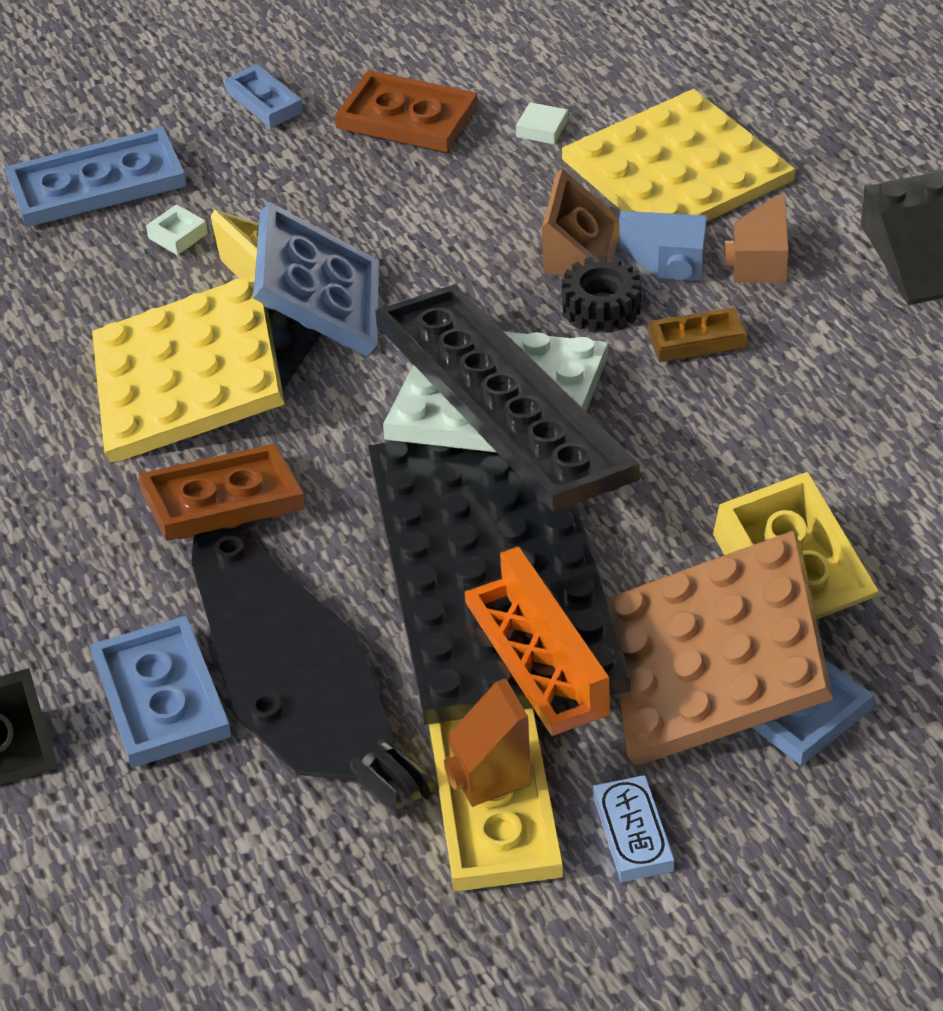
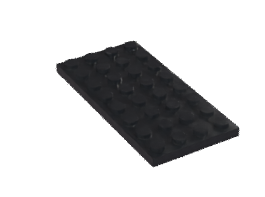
M393 440L386 443L368 445L369 458L424 725L463 719L495 682L505 678L523 709L533 708L465 602V591L502 579L500 553L516 547L522 550L608 675L610 695L628 693L630 691V675L578 503L553 512L497 452ZM506 596L484 605L488 609L507 613L512 603ZM511 629L507 636L508 641L529 645L533 638L531 633ZM532 662L528 672L532 675L551 679L556 669L554 666ZM555 695L550 705L576 700Z

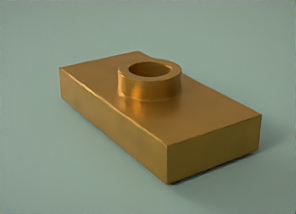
M735 307L648 322V335L659 363L747 348V334Z

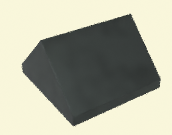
M30 668L0 676V785L58 769Z

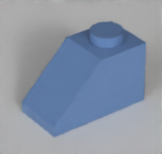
M620 211L619 248L657 278L702 281L706 249L707 215Z

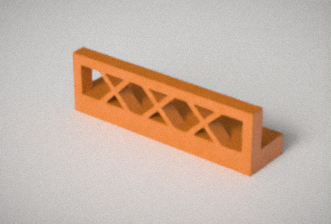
M516 547L501 552L502 579L465 591V602L551 736L609 716L610 692L608 675L522 550ZM506 596L512 603L507 613L488 609L484 605ZM514 629L531 633L533 638L530 644L525 645L508 641L507 636L510 630ZM532 662L554 666L556 670L552 678L549 679L530 674L528 670ZM556 695L576 700L580 706L556 714L550 704Z

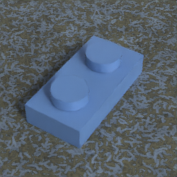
M258 64L224 79L226 92L269 128L303 113L302 99Z

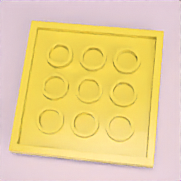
M695 89L682 93L679 96L562 147V159L622 211L707 215V221L795 180L794 167Z
M255 274L242 279L232 280L225 285L202 293L192 294L185 299L159 308H152L145 313L107 324L102 328L92 331L104 453L110 462L122 461L285 404L268 308L261 302L253 299Z

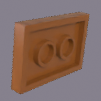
M367 70L335 114L336 128L448 152L477 109L478 93Z
M275 444L138 474L140 491L165 541L186 539L195 534L221 528H234L242 523L268 517H281L287 513L305 509L304 493Z

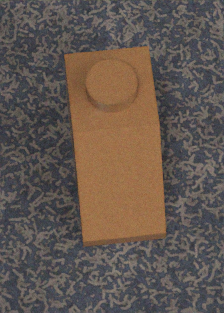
M785 195L774 196L734 222L733 241H725V267H733L734 283H786L788 236Z

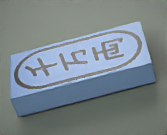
M645 775L594 785L593 798L620 882L674 872V858Z

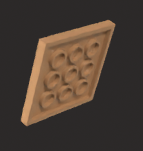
M794 530L607 598L630 675V691L619 694L626 752L634 765L646 764L833 700L801 542Z

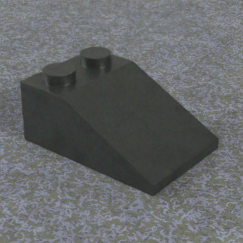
M943 171L929 172L924 175L888 180L883 183L864 186L861 226L907 305L943 298Z

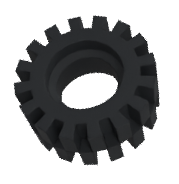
M599 256V262H594L592 257L586 258L584 266L579 262L573 264L572 271L567 269L564 273V279H562L563 314L566 313V319L570 323L575 321V327L581 330L585 325H589V332L593 333L597 332L598 327H604V333H610L614 325L619 330L626 328V321L632 324L636 321V314L640 315L642 280H640L638 270L633 272V265L630 263L622 266V259L614 258L612 263L607 262V256ZM604 292V293H610V294H612V295H609V296H594V295H591V294Z

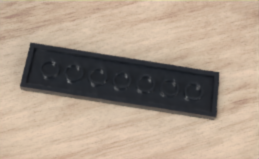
M456 284L375 310L376 326L553 512L571 507L576 503L614 491L640 480V464Z

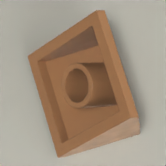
M561 169L556 173L542 225L543 273L564 275L567 269L572 271V265L576 262L584 266L585 259L592 257L594 262H599V256H607V262L612 263L619 239V218L566 171Z

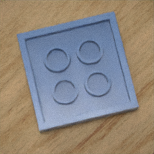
M268 202L260 212L253 299L261 302L269 309L277 310L300 322L308 329H314L332 338L343 347L351 348L368 356L377 346L375 310L378 309L379 260L279 206Z

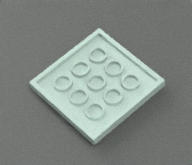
M505 332L587 412L608 358V342L592 341L586 337H552L538 332L530 334ZM413 365L383 423L384 440L496 452Z

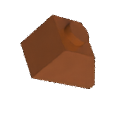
M505 678L495 682L448 734L450 758L444 759L445 771L453 789L462 788L472 807L531 785L528 715Z

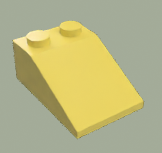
M808 472L719 504L713 536L724 555L794 530L801 542L816 619L878 595V589Z

